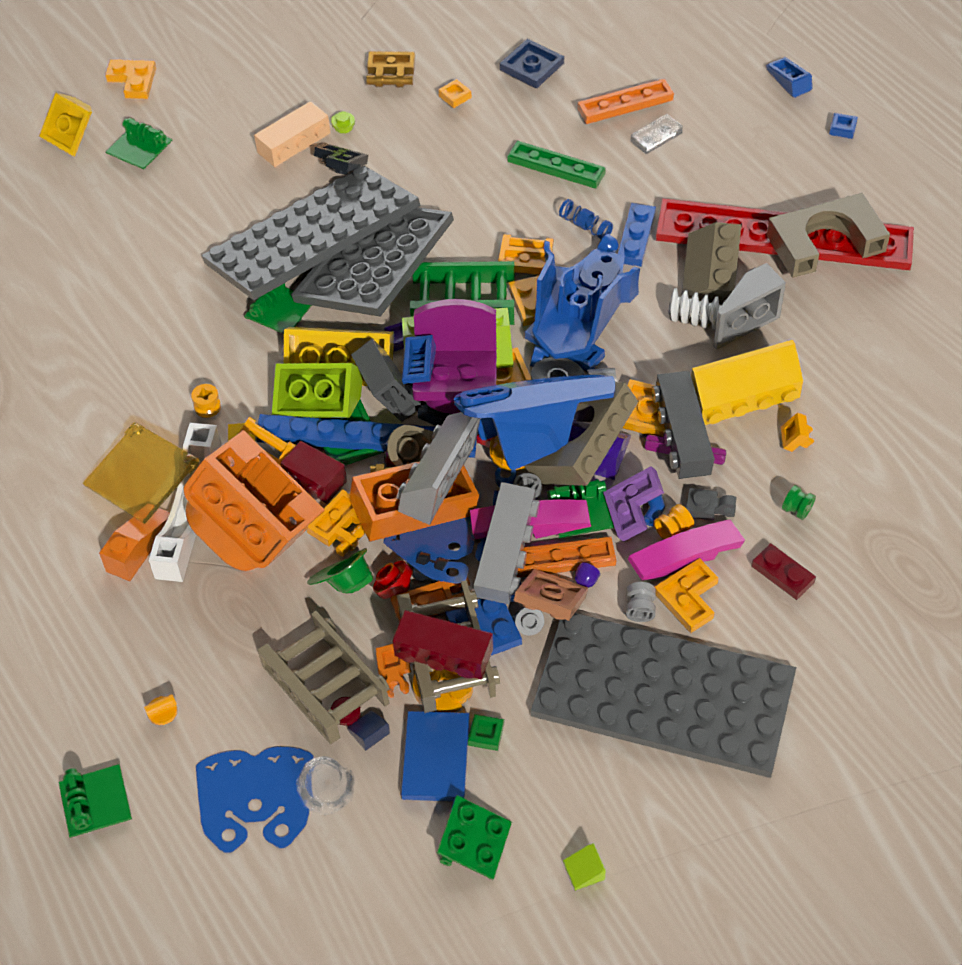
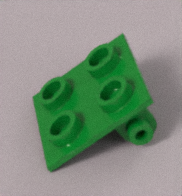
M126 118L122 124L126 132L106 151V154L144 170L173 140L166 137L162 130H156L145 123L139 124L133 118Z
M284 283L259 297L255 303L250 305V310L244 317L284 334V329L295 327L312 305L295 303L291 295L294 291L286 288Z
M595 479V481L589 482L588 485L554 486L553 490L547 491L549 500H586L588 504L591 527L559 533V538L615 528L603 493L606 491L604 480L599 481V479Z
M120 764L83 775L77 772V769L71 768L65 771L63 781L58 782L70 838L132 819Z
M456 795L436 852L440 857L439 862L445 866H451L452 862H456L494 880L512 822Z

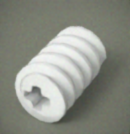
M674 288L668 313L669 315L671 313V320L673 322L678 321L681 316L683 324H687L691 318L693 326H697L701 320L703 328H707L712 323V329L716 330L717 314L722 305H719L718 297H715L712 303H709L708 295L706 294L702 301H699L697 292L689 299L687 290L679 297L677 288Z

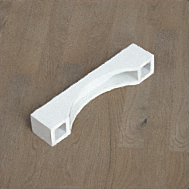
M189 424L183 444L180 477L174 503L164 527L155 537L149 557V563L155 579L183 582L196 537L186 518L185 510L188 500L184 495V486L201 462L221 447L217 425Z

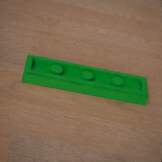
M518 140L507 156L509 163L597 189L606 174V167Z

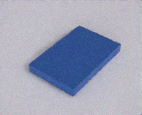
M408 711L402 800L454 802L456 795L465 799L469 713Z

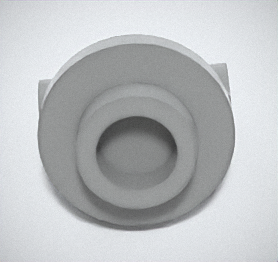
M523 607L516 615H512L518 631L524 635H535L544 626V616L540 610H530Z

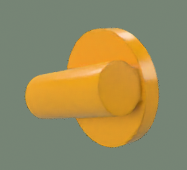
M172 694L154 698L148 705L144 706L149 720L156 725L170 723L174 720L178 711L177 703Z

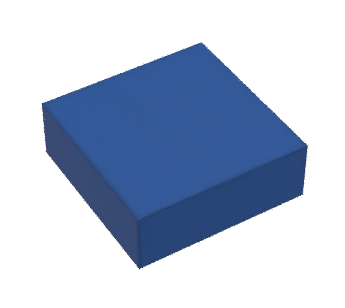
M834 113L829 135L853 139L858 117Z

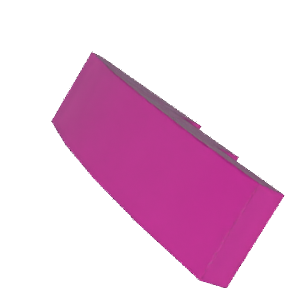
M538 500L540 501L538 515L536 518L532 517L530 522L536 539L591 527L586 500ZM495 505L470 510L475 539L487 537Z
M725 520L685 531L629 555L628 561L640 579L644 581L673 575L699 558L703 562L714 560L718 552L741 548L745 539L731 520Z

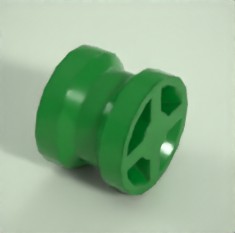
M794 485L783 502L782 510L785 512L791 511L796 514L797 518L804 520L814 505L816 495L812 493L806 494L802 492L801 487Z

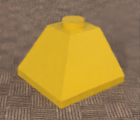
M55 92L39 137L75 156L92 114L91 106L73 96Z

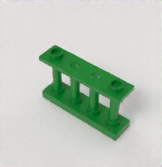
M514 261L422 262L413 273V284H420L419 301H410V317L414 316L415 309L431 302L440 301L429 300L430 283H445V300L455 299L456 283H471V301L480 302L492 308H508L510 325H515L514 300H507V283L515 281ZM481 283H497L496 300H481Z

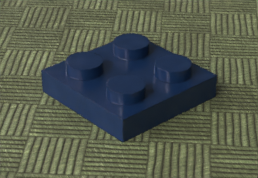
M527 38L500 62V71L537 89L564 64V56Z

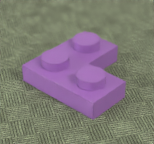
M652 466L603 492L620 540L624 542L647 530L640 506L664 493L657 471Z

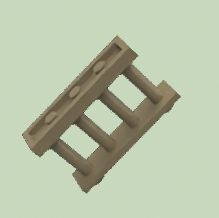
M467 580L461 581L462 596L417 606V603L411 604L409 593L397 596L400 618H402L405 610L430 616L465 608L468 621L457 624L481 630L475 608H478L475 590H469ZM490 661L482 680L458 677L437 682V679L431 680L429 672H433L434 669L426 664L412 662L425 713L437 710L436 698H440V694L486 684L490 698L496 697V685L500 684V677L497 667H491Z
M317 611L311 613L315 627L314 630L281 652L279 650L275 652L268 643L257 650L264 669L331 745L340 739L338 725L342 718L374 696L384 706L389 704L387 693L389 686L386 680L381 675L376 676L336 633L337 630L332 621L327 617L323 619ZM322 638L331 647V649L298 671L296 669L291 671L287 666L290 659ZM339 657L348 666L347 669L316 690H308L304 686L306 679ZM355 677H358L365 684L366 687L334 710L328 709L326 711L321 705L323 699Z

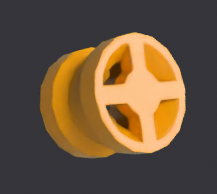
M201 384L193 389L191 397L194 403V410L198 416L210 418L220 412L221 403L215 386Z

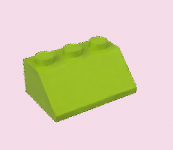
M352 363L276 364L272 415L307 418H350L361 398L363 376L359 368Z

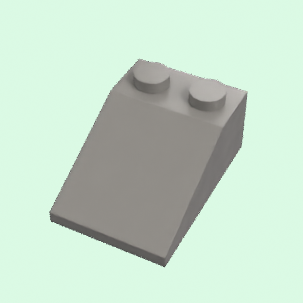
M767 263L757 268H752L745 273L719 309L713 345L716 350L780 318L786 282Z

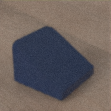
M372 710L347 727V730L365 751L390 734L389 724Z

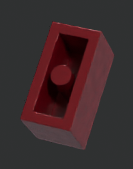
M302 441L280 463L281 467L315 500L319 499L326 504L330 502L347 482L344 464Z

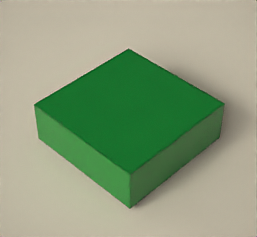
M474 714L468 746L498 751L504 729V719Z

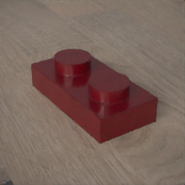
M772 543L752 560L751 567L795 600H798L815 583L816 576Z

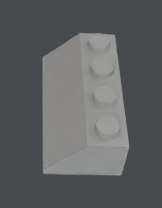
M460 412L447 416L442 426L437 425L431 437L432 443L425 444L420 455V463H414L408 476L410 480L407 484L403 482L397 493V499L400 500L398 512L428 525L431 524L474 448L481 418L469 417Z

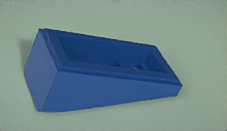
M784 57L766 65V70L792 97H798L812 90V74L788 58Z
M432 335L406 337L402 374L403 384L428 382L431 380L436 355V344Z

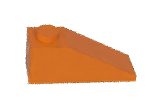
M149 505L115 530L99 552L105 571L131 581L152 551L155 537L164 527L170 512Z

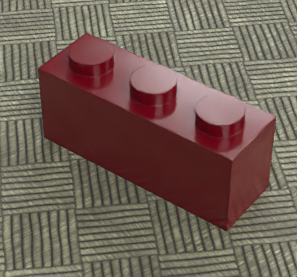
M405 610L393 638L394 656L399 657L405 662L412 663L415 661L426 664L434 670L441 671L444 669L455 672L463 678L482 680L493 651V633Z

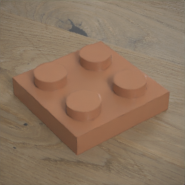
M534 569L516 590L514 601L522 604L527 609L540 610L550 614L555 619L569 621L585 600L588 587Z

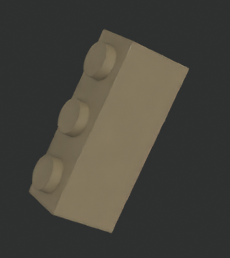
M715 222L688 234L682 294L687 290L688 298L691 299L694 293L697 292L699 301H702L706 294L708 295L709 303H712L714 298L718 297L719 305H722L734 290L736 283L741 233L740 224Z

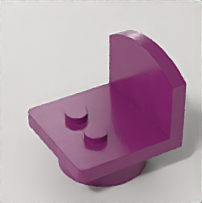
M447 299L431 302L414 310L415 337L432 335L436 344V355L431 380L413 383V399L415 401H425L431 408L443 413H460L461 411L454 405V397L457 394L467 390L496 385V309L476 301Z

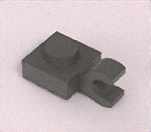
M690 488L686 509L693 518L714 521L715 514L735 517L737 497L725 495L717 498L718 491Z

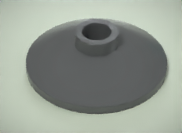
M548 357L540 360L533 366L531 380L584 375V372L577 363L570 359Z

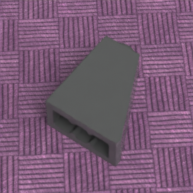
M371 339L352 354L372 395L401 422L423 406L420 401L413 399V390L408 383L403 384L402 374L387 352L376 341Z

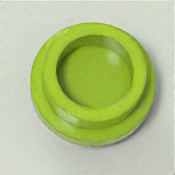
M342 111L332 117L331 123L338 133H348L355 125V118L351 113Z

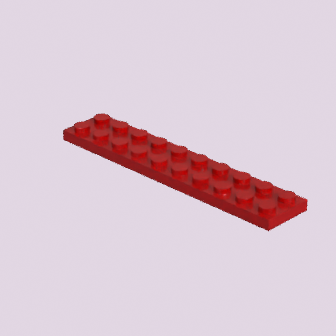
M663 198L656 241L687 244L689 233L715 222L740 224L739 251L778 255L767 237L769 218L788 212ZM884 224L890 233L886 252L862 258L852 241L839 231L820 229L808 234V237L819 252L818 260L909 271L911 269L914 227Z

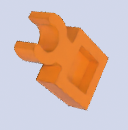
M393 644L376 648L378 674L387 679L386 682L389 686L388 696L390 698L394 697L393 690L398 684H400V691L408 694L409 684L403 678V674L411 672L410 663L394 656Z

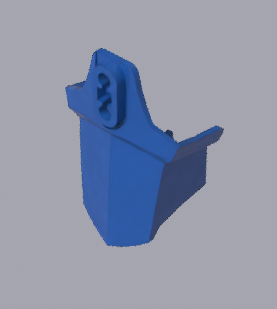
M545 240L544 254L546 263L537 279L536 312L532 334L540 346L554 359L573 357L589 352L621 303H630L639 294L640 268L633 267L629 272L623 273L624 257L602 249H594L583 260L570 268L555 266V257L551 252L550 242Z

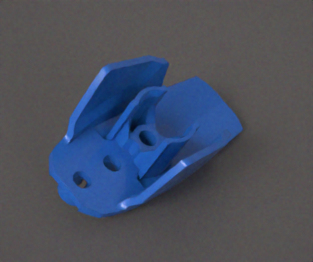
M578 375L505 383L463 391L454 397V405L466 416L481 418L478 434L482 440L498 435L508 467L511 470H516L557 452L561 447L567 445L577 405L580 402L614 398L615 379L613 376Z

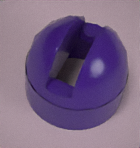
M580 563L575 573L577 584L588 588L592 587L600 577V571L588 563Z

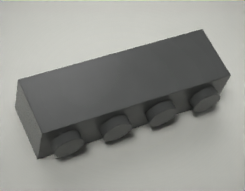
M690 371L657 374L656 386H652L653 401L659 404L658 420L660 424H664V442L671 449L669 454L671 468H676L678 479L712 475L715 458Z

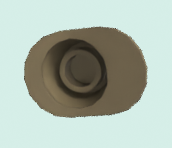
M403 425L396 428L391 433L387 442V452L390 460L396 466L421 461V452L426 443H432L431 437L434 431L412 425Z

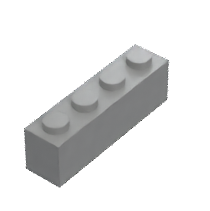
M501 482L474 583L477 598L510 604L512 594L515 595L516 590L519 588L520 578L516 577L519 568L523 569L525 566L527 552L523 551L525 542H531L533 526H530L532 517H537L540 501L536 500L535 489Z

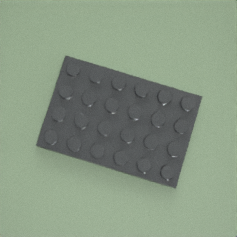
M416 208L313 267L291 294L294 302L381 317L454 221L452 212Z

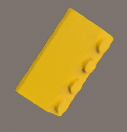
M289 327L284 329L283 363H352L357 366L352 354L371 339L376 341L393 361L394 332ZM362 377V386H368Z
M793 340L692 368L691 378L705 425L716 424L735 416L740 417L759 409L764 410L783 402H792L800 398L803 385L797 349Z

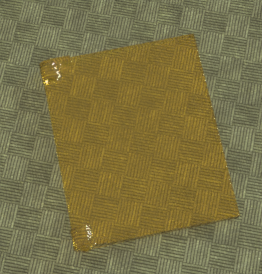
M134 422L124 432L123 438L82 484L146 524L183 479L196 469L200 461L194 455Z

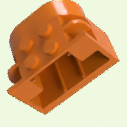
M244 430L207 456L184 486V495L188 500L185 510L186 518L191 529L226 564L241 571L267 567L306 531L309 524L325 511Z

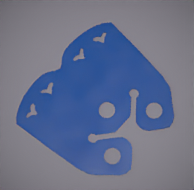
M471 516L399 534L400 540L392 541V539L396 538V535L384 538L383 543L422 574L433 580L457 584L465 581L469 568L464 563L448 562L443 571L434 569V563L430 561L422 565L416 563V560L421 552L429 553L431 560L434 561L439 557L458 560L472 553L475 537L472 530ZM487 537L481 538V542L477 546L475 558L479 562ZM456 542L461 547L459 550L453 551L448 548V544ZM448 568H456L459 574L457 576H449L446 570Z
M272 747L256 756L241 750L227 751L200 761L196 765L201 825L206 837L220 851L232 853L246 841L248 832L246 828L232 818H226L225 813L227 811H232L233 815L245 823L266 821L278 810V807L283 806L285 808L284 813H279L264 827L263 836L265 840L280 849L289 846L304 829L309 817L314 756L310 752L299 748ZM277 756H281L280 758H278L276 763H274L271 760H268L269 757L276 758ZM292 756L297 757V759L304 758V760L296 764ZM229 760H233L234 762L237 760H242L236 766H233V764L229 762ZM214 763H218L214 768V771L206 768V766H212ZM252 799H259L262 802V807L258 811H251L248 808L249 802ZM280 824H285L289 828L288 834L284 837H279L275 834V828ZM226 829L234 830L236 833L234 840L230 842L224 841L222 839L223 831Z

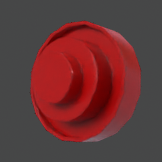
M402 560L383 566L376 575L373 585L374 592L381 599L391 598L392 596L407 592L410 588L411 567Z

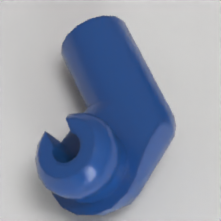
M662 494L646 502L649 504V508L643 517L648 526H654V520L661 516L665 509Z

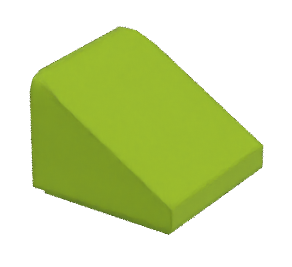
M594 843L585 846L563 860L575 891L605 880L606 871Z

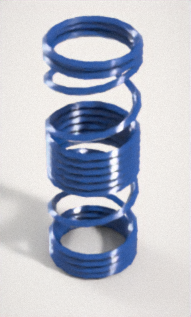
M567 199L560 206V217L568 221L573 220L574 224L583 230L591 229L592 235H597L599 239L602 240L607 233L611 234L613 223L607 220L600 224L596 234L592 232V228L597 223L599 215L595 216L594 212L587 208L581 210V205H579L574 212L573 218L567 219V216L573 209L574 202ZM567 204V206H566V208H565V213L562 215L563 209H564L565 205Z

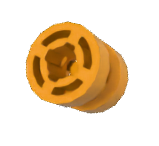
M676 504L669 510L667 515L662 514L656 518L654 526L657 533L664 540L690 530L694 527V520L690 512L683 505Z

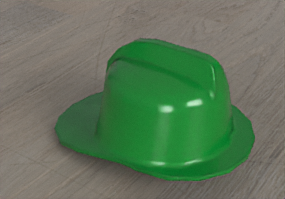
M367 548L320 570L309 578L307 584L315 585L326 581L338 592L354 593L359 591L373 580V574L364 558Z

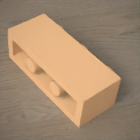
M310 101L256 133L254 138L257 153L272 166L276 167L330 134L329 118L325 112Z

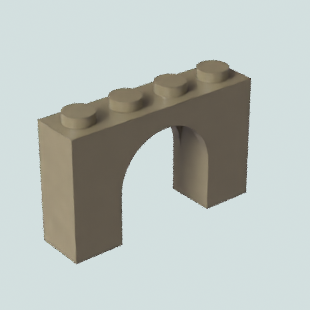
M863 193L769 218L767 230L769 241L792 278L816 272L819 252L808 237V234L813 231L832 229L845 234L852 241L862 258L886 252L890 233Z
M615 382L614 398L580 402L577 405L574 419L576 422H592L587 430L576 439L568 442L567 445L561 447L557 452L525 465V468L529 473L538 476L541 484L588 485L639 401L625 382Z

